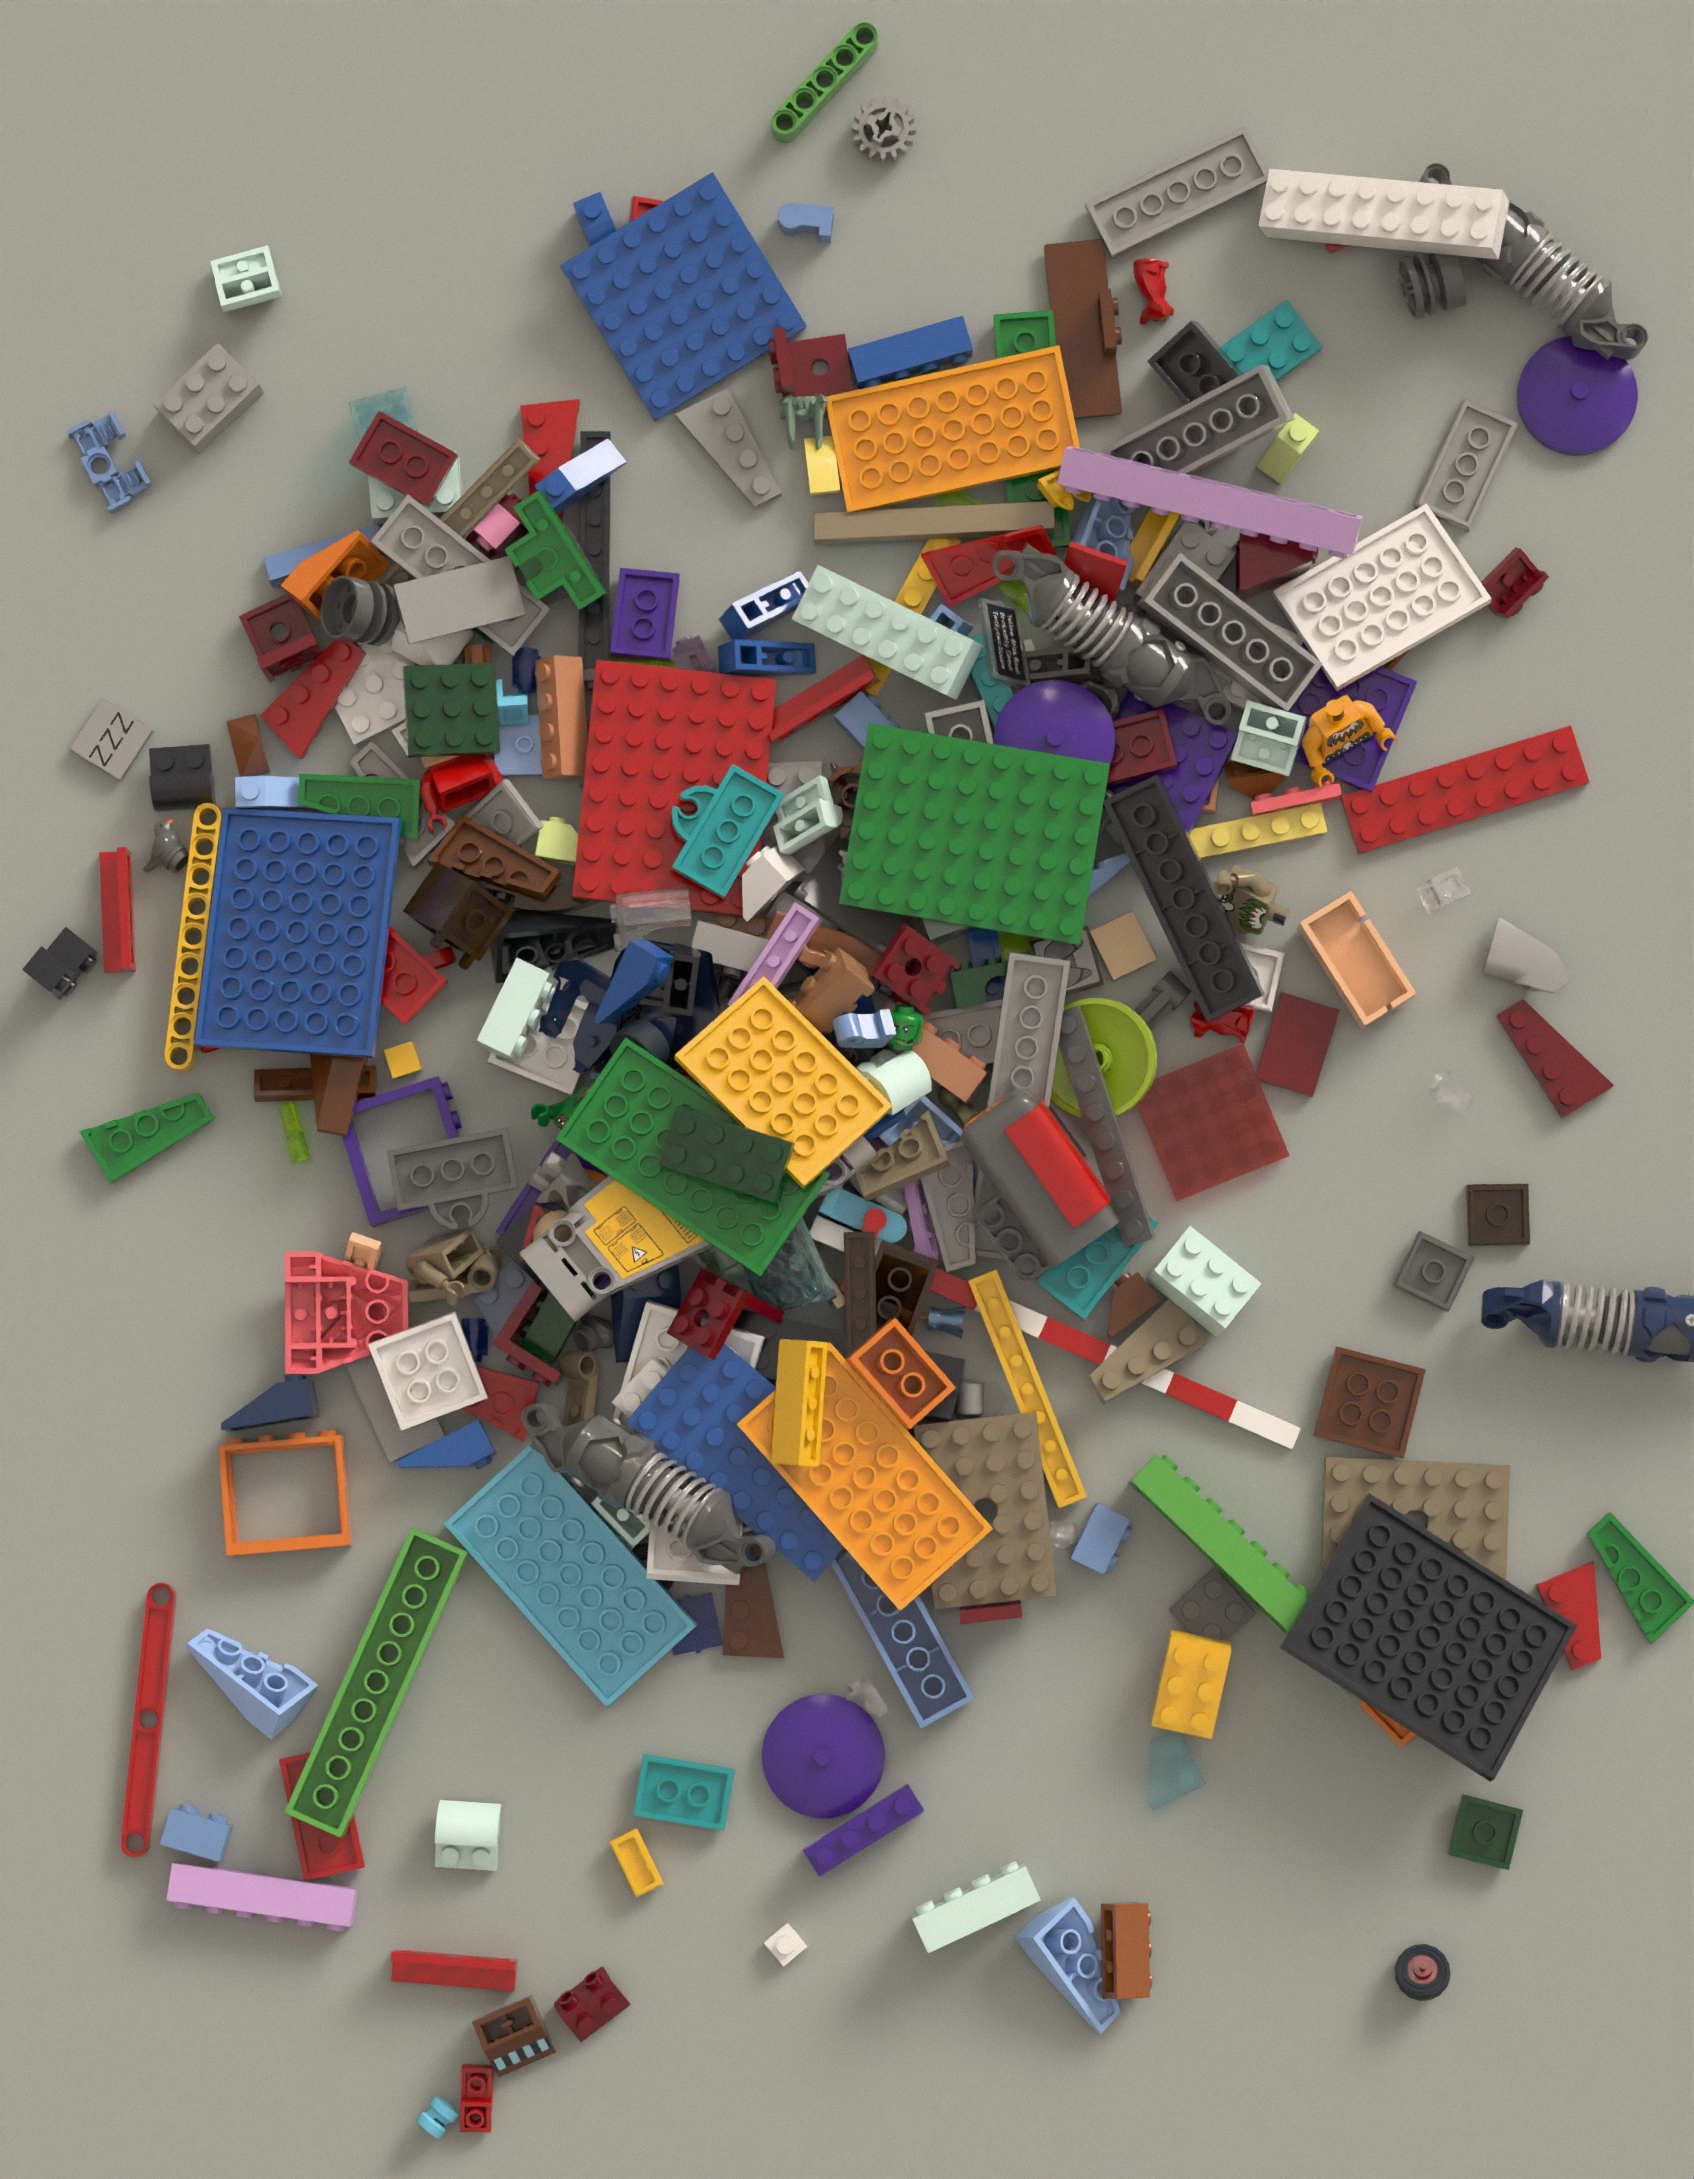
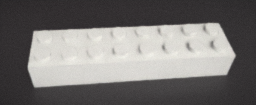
M1269 169L1258 226L1267 238L1499 259L1509 200L1501 189Z

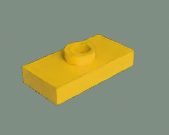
M638 1828L609 1841L636 1898L664 1884Z

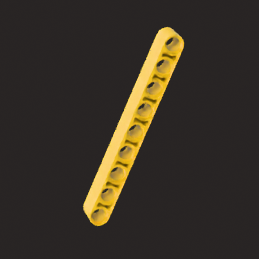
M204 803L198 806L193 817L165 1047V1060L167 1064L175 1071L181 1073L193 1068L198 1048L194 1041L222 821V812L211 803ZM208 812H214L217 815L214 824L210 826L203 825V816ZM203 842H212V852L208 855H200L198 851L199 846ZM199 872H209V880L206 884L197 885L195 883V877ZM197 901H204L206 903L205 911L200 915H193L191 912L192 905ZM193 931H201V941L196 945H190L188 943V935ZM191 960L197 961L199 965L197 972L193 975L185 974V964ZM187 990L194 991V1001L189 1005H183L180 1001L182 993ZM183 1020H189L191 1022V1030L185 1035H179L177 1033V1025ZM179 1050H185L188 1054L187 1061L182 1065H176L173 1062V1056Z

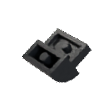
M210 744L149 748L151 774L149 776L152 804L156 812L197 809L198 806L204 803H211L216 806Z
M652 943L674 958L670 964L671 969L668 977L638 1004L662 1007L663 1012L693 1016L701 958L700 952L690 946L675 943L674 946Z

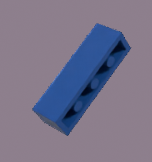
M959 316L848 348V357L857 388L863 389L881 385L883 382L890 380L895 382L911 378V374L921 371L923 374L934 373L940 369V366L949 363L952 366L962 365L969 361L968 358L973 357V347L964 317Z

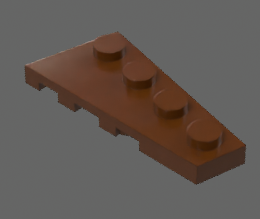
M742 1533V1536L758 1535L757 1533ZM754 1543L753 1552L757 1557L761 1558L762 1550L758 1544ZM766 1563L752 1567L743 1566L740 1572L739 1585L726 1584L723 1655L784 1658Z

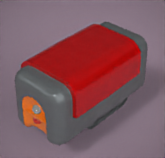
M1015 1089L964 1125L962 1143L997 1192L996 1195L980 1206L978 1211L979 1223L1019 1279L1030 1281L1037 1278L1049 1268H1054L1119 1222L1117 1214L1109 1204L1111 1201L1109 1193L1042 1098L1036 1100L1029 1091ZM991 1207L998 1209L1001 1214L1000 1219L995 1223L987 1222L983 1217L986 1209ZM1006 1233H1013L1018 1237L1019 1241L1015 1247L1007 1248L1002 1245L1001 1237ZM1024 1258H1031L1035 1261L1036 1268L1033 1272L1024 1273L1018 1267L1019 1262Z

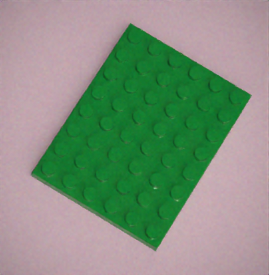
M869 723L838 905L1080 945L1110 764Z

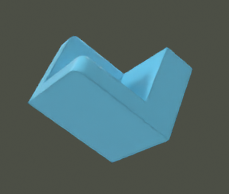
M502 679L496 680L499 726L529 724L528 694L526 692L504 694Z

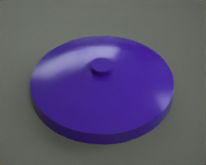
M1570 336L1553 340L1535 352L1525 365L1517 387L1518 411L1528 432L1548 449L1573 456L1594 454L1614 444L1630 425L1638 402L1636 379L1626 359L1611 356L1607 360L1595 350H1586L1573 346Z
M1047 680L1021 689L1006 703L996 722L994 744L1111 764L1115 750V730L1106 707L1092 692L1072 682Z
M810 1695L789 1704L770 1724L762 1746L763 1771L773 1793L784 1805L793 1811L813 1818L838 1817L860 1807L875 1791L884 1769L885 1749L876 1723L862 1707L849 1699L836 1695Z

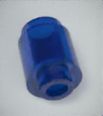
M519 648L515 656L512 657V687L518 688L519 693L530 694L536 692L535 660L542 658L539 656L538 649Z
M462 1318L461 1327L475 1362H482V1356H488L489 1327L486 1326V1319Z

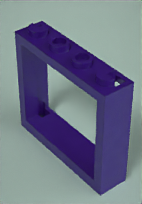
M439 1076L356 1102L353 1115L433 1089L448 1138L459 1137L457 1129L462 1128L457 1110L451 1112L448 1100L453 1099L448 1082L442 1083ZM351 1120L348 1135L342 1138L370 1226L374 1228L429 1210V1207L426 1206L400 1212L397 1210V1207L383 1212L380 1211L358 1137Z

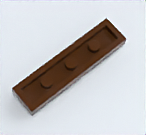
M376 1065L366 1066L357 1099L377 1096ZM311 1068L254 1069L255 1102L314 1100Z

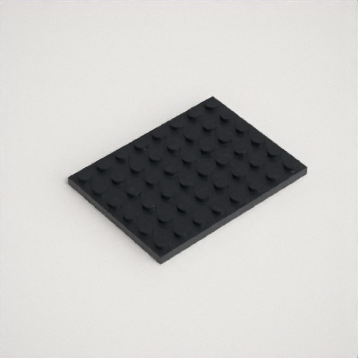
M1368 1493L1280 1648L1491 1782L1499 1772L1577 1625Z

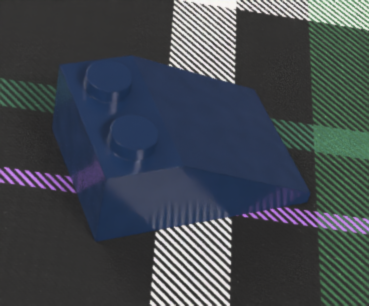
M679 1265L671 1266L611 1295L616 1363L629 1362L644 1307L648 1300L678 1310L680 1309Z
M302 1374L284 1376L285 1382L276 1383L221 1423V1430L232 1432L320 1417L314 1381Z

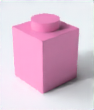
M498 503L474 528L475 534L478 537L475 541L487 553L493 550L499 555L522 531L521 523Z

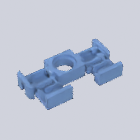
M111 410L108 412V416L94 422L95 426L91 421L86 420L70 428L67 434L69 438H75L84 455L80 459L95 487H101L110 506L106 507L110 513H114L119 510L118 507L121 505L126 507L132 503V497L130 495L127 496L128 494L134 496L151 487L152 484L138 459L132 465L134 469L125 473L122 470L120 474L118 473L104 445L108 447L110 446L109 441L115 438L121 440L126 435L114 412ZM113 426L115 427L116 431L119 432V435L116 434ZM98 459L106 460L108 462L106 472L95 474L92 471L94 461Z

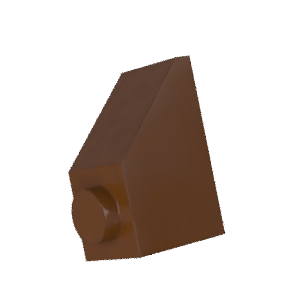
M1128 1271L1114 1282L1117 1288L1112 1292L1107 1336L1110 1339L1160 1302L1139 1272L1132 1276Z

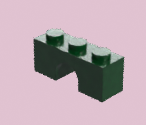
M1031 950L1019 952L1020 954L1032 955ZM1001 956L983 959V966L972 967V962L962 963L958 970L954 969L955 971L949 972L948 979L954 1008L987 1003L985 995L986 984L995 976L1006 978L1008 961L1002 962Z

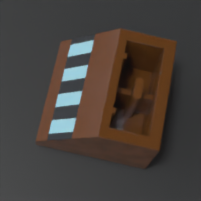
M532 1994L481 2016L472 2022L483 2050L498 2077L556 2052Z

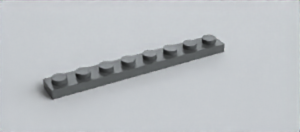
M1081 1006L1064 1010L1059 1047L1105 1189L1111 1198L1110 1205L1119 1219L1117 1226L1124 1248L1153 1239L1155 1234Z

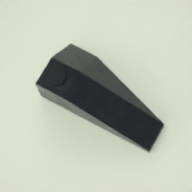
M514 911L490 945L495 982L505 983L516 958L542 970L549 967L555 970L560 961L571 960L576 957L584 959L615 947L616 920L612 918L545 912Z

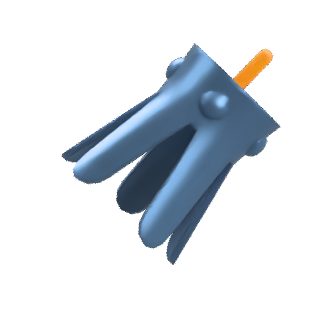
M931 1306L929 1317L920 1316V1318L928 1320V1330H940L962 1338L963 1330L953 1325L963 1324L962 1318L966 1316V1312L961 1310L966 1309V1307L939 1309Z

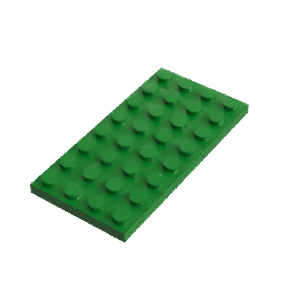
M625 1037L556 1137V1141L761 1278L830 1177V1173L824 1170L809 1185L802 1189L786 1172L777 1203H773L660 1166L659 1161L676 1106H682L731 1123H738L704 1089Z

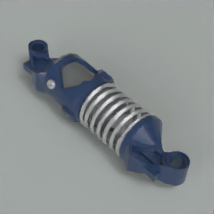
M1544 1279L1523 1288L1496 1287L1487 1289L1482 1294L1481 1323L1485 1327L1500 1329L1507 1326L1509 1322L1519 1319L1548 1348H1558L1562 1342L1564 1348L1569 1349L1574 1343L1578 1351L1585 1344L1589 1352L1594 1350L1595 1346H1597L1600 1353H1603L1607 1347L1611 1354H1615L1620 1349L1623 1355L1635 1356L1636 1360L1642 1362H1655L1659 1357L1667 1356L1674 1361L1694 1363V1295L1682 1294L1673 1297L1666 1294L1665 1290L1659 1287H1647L1644 1290L1632 1289L1629 1292L1624 1289L1618 1297H1616V1289L1612 1288L1609 1296H1605V1289L1602 1286L1598 1289L1597 1306L1593 1307L1594 1288L1590 1285L1587 1288L1585 1306L1581 1305L1582 1286L1580 1284L1575 1287L1574 1304H1569L1570 1285L1564 1282H1549ZM1567 1328H1570L1569 1337L1567 1336ZM1579 1329L1582 1330L1581 1336H1580V1340H1579ZM1590 1331H1593L1592 1340L1590 1339Z

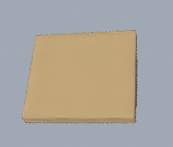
M1134 911L1090 931V935L1113 981L1157 960Z

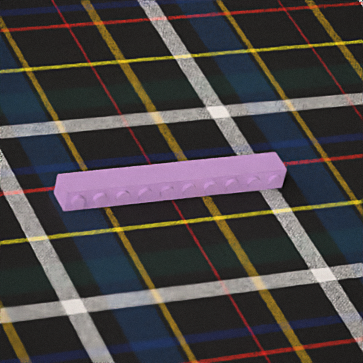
M1073 446L1065 448L1057 482L1059 485H1064V491L1081 494L1082 490L1093 492V498L1111 501V497L1123 500V505L1132 508H1140L1142 504L1152 507V512L1161 515H1169L1171 511L1182 514L1181 519L1198 523L1200 518L1211 521L1210 526L1228 530L1229 526L1241 528V534L1257 537L1258 533L1270 535V541L1287 544V541L1291 540L1299 542L1300 548L1310 551H1317V547L1328 549L1329 555L1339 558H1346L1347 554H1354L1363 516Z

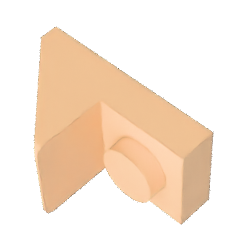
M352 1232L344 1260L363 1268L377 1270L383 1249L380 1247L381 1242Z

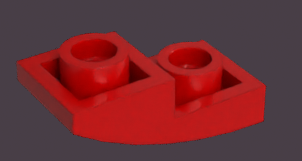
M462 2064L460 2132L491 2133L493 2066L486 2064Z

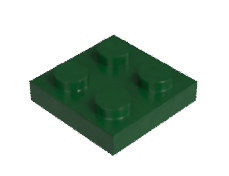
M1462 1794L1447 1854L1509 1870L1523 1810Z

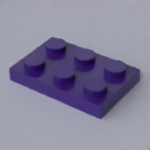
M620 568L610 656L662 662L671 661L680 582L679 573Z

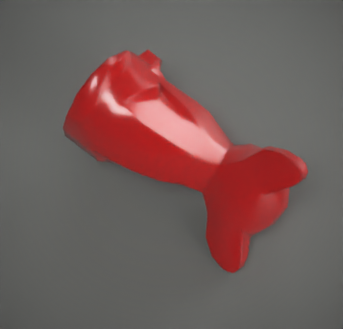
M1152 258L1137 259L1133 262V274L1136 284L1148 301L1146 308L1141 313L1140 324L1144 325L1149 320L1155 322L1162 321L1174 314L1173 307L1165 300L1167 286L1164 272L1169 268L1168 262Z
M1194 1002L1193 1007L1195 1011L1190 1017V1024L1194 1029L1195 1037H1203L1207 1031L1212 1030L1220 1035L1236 1036L1240 1039V1043L1245 1044L1253 1020L1254 1008L1242 1006L1207 1022L1198 1002Z

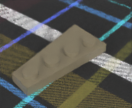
M1168 1298L1087 1379L1101 1402L1105 1404L1205 1347L1207 1342L1191 1316Z

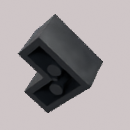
M65 927L46 950L41 946L22 970L58 999H61L63 996L68 997L78 985L76 980L82 972L88 973L97 962L95 957L98 952Z

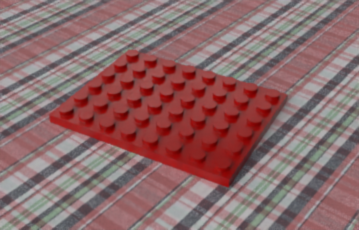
M596 660L572 899L743 917L742 875L749 867L746 863L744 864L725 899L672 870L671 868L683 849L685 842L677 836L672 826L671 812L674 805L679 807L685 816L696 814V805L691 801L683 802L678 798L679 795L693 786H709L718 789L732 764L767 783L771 743L768 732L772 731L777 679ZM761 837L755 845L747 861L752 856H754L758 851L760 852Z

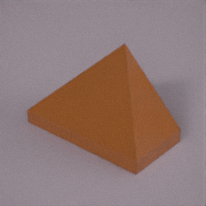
M256 714L226 721L240 777L269 773L270 769Z
M1236 761L1227 762L1224 767L1229 785L1253 800L1258 795L1272 793L1287 777Z

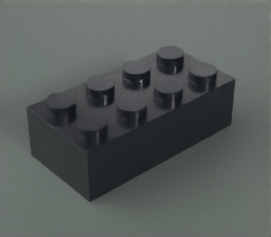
M1192 320L1147 361L1184 405L1243 374L1199 322Z

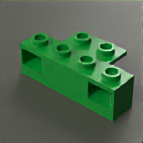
M542 490L537 491L513 507L529 531V534L504 550L514 566H518L525 576L526 584L536 600L541 599L563 585L580 610L606 593Z

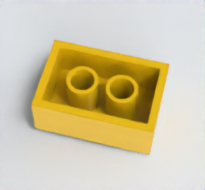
M1170 1629L1151 1714V1726L1212 1739L1232 1651L1231 1642Z

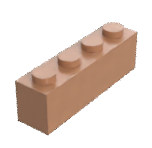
M552 655L535 660L543 779L560 781L582 779L585 773L588 744L582 657Z
M888 1001L883 1010H895V1005ZM923 1019L921 1042L913 1046L912 1051L923 1060L932 1079L969 1104L990 1075L984 1070L987 1065L973 1054L969 1059L959 1052L962 1046L949 1037L945 1041L935 1035L938 1029ZM892 1049V1050H894L895 1052H897L898 1054H901V1053H903L904 1051H906V1050H896V1049Z

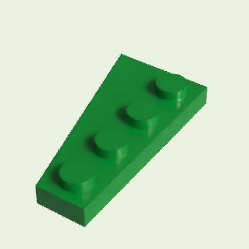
M299 774L298 804L330 814L400 818L402 820L400 835L419 840L421 779Z
M195 1093L149 1110H143L118 1120L115 1119L93 1128L81 1130L79 1133L110 1183H114L214 1121L215 1117L200 1093Z
M1608 1512L1587 1532L1589 1539L1649 1644L1654 1643L1694 1604V1600L1611 1512Z

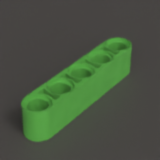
M861 22L854 26L776 110L772 116L771 126L772 134L777 141L782 143L793 141L875 53L878 46V33L874 25L868 22ZM861 35H868L873 40L869 44H861L857 41V38ZM847 56L852 59V63L847 66H841L837 60L840 57ZM821 78H829L833 82L826 88L817 84ZM808 99L813 104L808 109H801L797 103L800 100ZM781 121H789L793 126L791 129L783 131L777 125Z

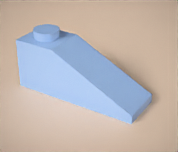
M235 777L236 808L274 811L317 810L298 804L299 777Z

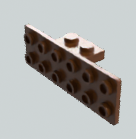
M1094 239L1046 244L1044 246L1050 310H1053L1055 342L1056 346H1060L1074 419L1120 415L1122 413L1116 352L1117 345H1122L1121 327H1115L1114 316H1119L1118 299L1112 298L1111 289L1108 288L1103 240Z

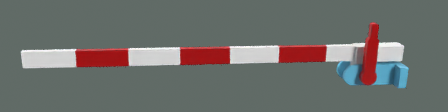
M840 1187L825 1195L808 1237L844 1253V1232L854 1231L827 1220L831 1219L858 1232H875L876 1257L881 1240L893 1244L899 1242L906 1234L907 1225L904 1218L898 1213L873 1202H866L864 1198L845 1191ZM937 1268L929 1291L981 1313L969 1282ZM845 1279L843 1280V1282H842V1284H841V1286H840V1291H841V1292H844V1293H845ZM1010 1301L1021 1331L1098 1365H1101L1117 1349L1113 1345ZM1167 1369L1141 1383L1289 1449L1293 1448L1301 1428Z

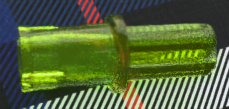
M1016 580L1002 581L995 585L1010 599L1009 603L1011 605L1016 604L1029 616L1025 585L1022 586Z
M295 1102L284 1103L279 1106V1111L285 1134L282 1136L287 1140L291 1163L310 1160L311 1157L309 1156L304 1136L306 1129H302L297 1105Z

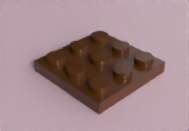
M1336 1346L1313 1436L1403 1459L1426 1369Z

